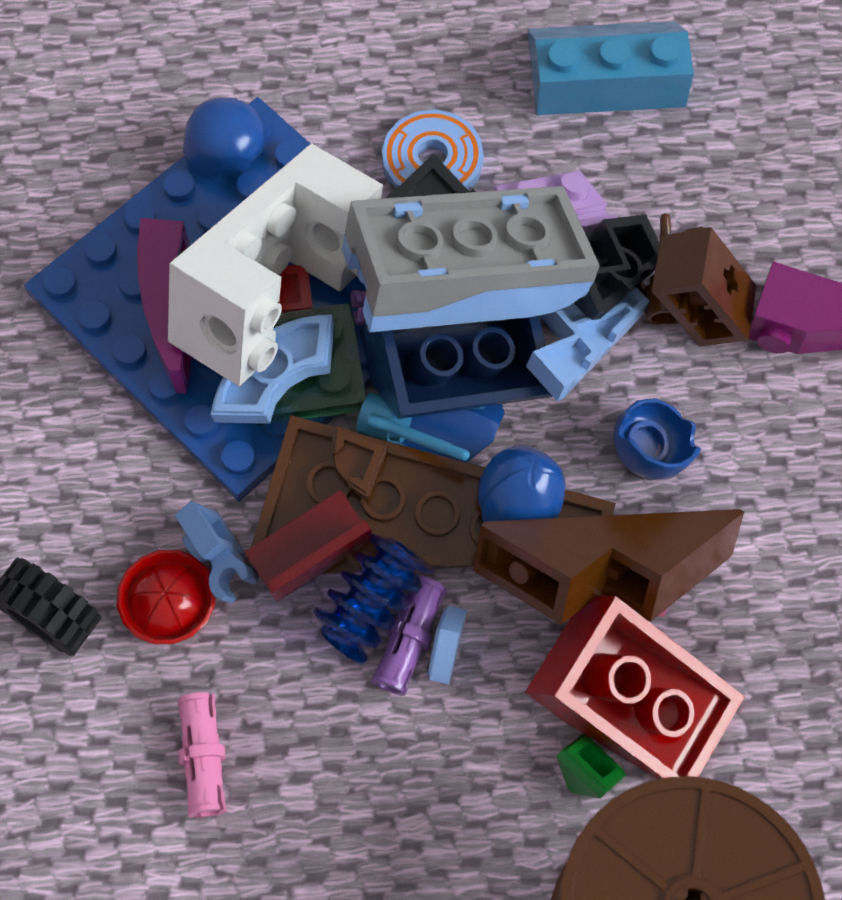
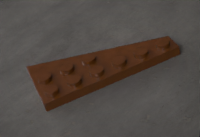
M290 416L251 547L337 491L342 490L360 519L365 520L371 528L373 540L320 575L474 567L480 526L483 524L477 488L478 481L485 469L484 467L366 436L389 445L387 456L368 501L351 491L337 472L332 451V438L335 427ZM565 490L563 506L557 518L613 515L616 503Z

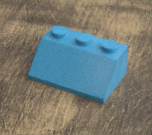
M675 21L528 29L536 115L686 107L694 70L688 31Z

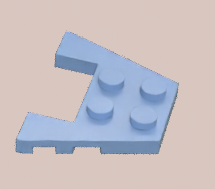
M636 287L601 319L591 320L574 303L553 313L539 315L560 341L533 351L526 367L556 401L564 399L639 320L649 300Z

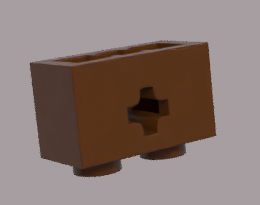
M712 227L691 228L684 232L661 235L652 285L654 295L700 347L748 341L757 285Z

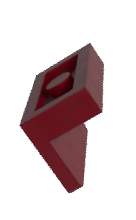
M339 490L244 553L275 601L279 602L373 540L372 531L367 522L360 519L342 490Z

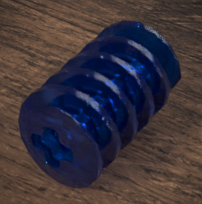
M373 533L368 538L378 552L375 557L361 552H357L354 556L364 570L363 573L358 575L343 570L340 574L350 588L347 594L334 589H329L326 593L335 605V610L331 612L315 607L312 611L322 625L320 632L326 641L347 658L360 664H364L368 660L367 653L361 645L376 648L382 642L375 626L390 630L395 625V618L389 608L404 611L410 605L402 589L418 593L423 588V582L415 570L429 574L435 572L430 564L404 544L392 537L386 538Z

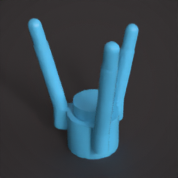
M371 392L365 398L358 415L357 433L403 446L406 445L401 442L406 439L462 461L469 459L470 454L467 450L410 428L412 417L398 419L381 395ZM485 407L472 408V409H480V410H481V409H484Z

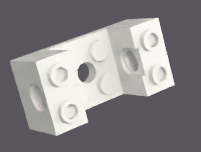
M311 143L170 262L168 342L239 387L255 371L263 372L272 363L278 350V344L275 342L276 331L273 330V327L277 323L282 311V306L278 303L281 287V276L279 274L290 261L297 266H302L306 272L340 292L357 276L358 269L348 270L342 252L350 203L355 200L381 199L383 184Z

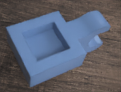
M190 501L175 514L176 519L186 533L182 537L186 548L199 561L205 563L208 560L212 564L209 587L216 598L231 604L237 600L234 593L230 590V580L236 573H238L242 581L252 585L259 581L255 568L243 559L246 555L218 512Z

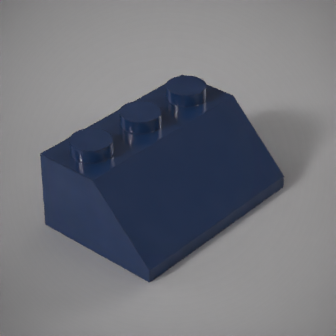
M539 316L369 332L366 323L360 331L371 382L398 419L553 397L526 367L532 352L546 346Z

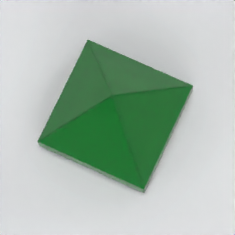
M582 734L563 748L556 756L567 789L571 793L601 799L627 775L587 734Z

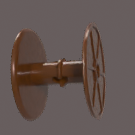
M677 776L656 779L635 786L618 795L602 807L578 836L569 854L567 863L557 879L551 900H825L815 863L805 844L789 823L771 806L755 795L726 782L703 777Z

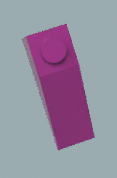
M773 261L751 321L749 339L757 341L758 345L764 350L777 354L786 353L787 351L795 354L842 350V283Z

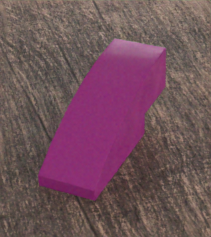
M141 218L137 245L138 282L144 313L162 366L175 392L187 394L193 357L168 342L170 262L190 246L184 221Z

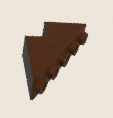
M741 509L488 521L480 526L473 571L561 625L601 594L617 596L647 621L651 622L731 557L744 511Z

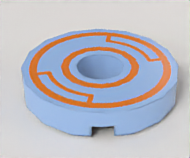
M437 109L416 111L398 120L387 133L382 147L384 176L390 185L392 183L395 188L400 186L423 164L419 159V155L427 149L441 150L447 156L443 164L467 189L470 187L472 189L478 182L484 159L481 138L469 122L455 113Z

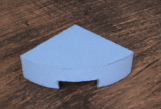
M450 605L447 606V609L444 608L436 630L427 674L430 676L429 680L449 685L467 609Z

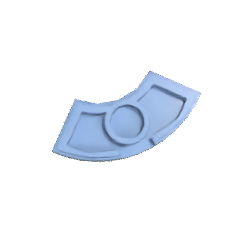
M332 314L303 317L273 328L276 331L275 342L278 344V350L272 363L263 372L255 371L240 387L228 379L222 378L211 409V417L214 422L270 424L276 403L290 387L307 377L329 374L335 327Z

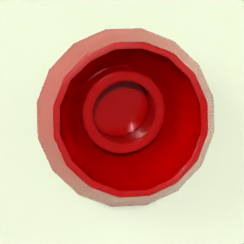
M157 550L140 557L125 571L117 587L116 607L123 625L135 637L152 644H176L193 637L207 624L215 607L216 597L209 587L210 570L193 555L181 550Z

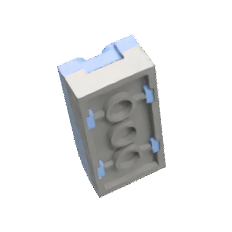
M564 186L351 201L342 245V252L348 270L358 269L357 276L365 284L367 290L363 314L369 332L527 318L553 313L573 304L579 298L585 297L595 280L600 266Z

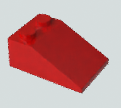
M598 596L570 618L525 691L526 694L562 721L585 735L587 734L593 740L657 779L677 776L699 777L745 698L739 691L617 596Z

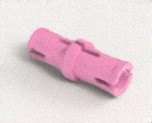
M198 692L183 695L177 699L183 747L178 751L179 764L184 766L188 816L190 818H202L225 814L227 807L223 791L221 761L226 759L225 746L219 743L215 694Z

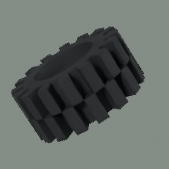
M16 557L0 578V610L9 615L17 624L25 627L27 631L35 634L41 640L51 644L55 649L66 653L68 656H75L102 618L97 609L89 605L84 597L73 592L74 589L67 584H62L57 580V577L49 572H44L41 567L34 563L31 564L24 558Z

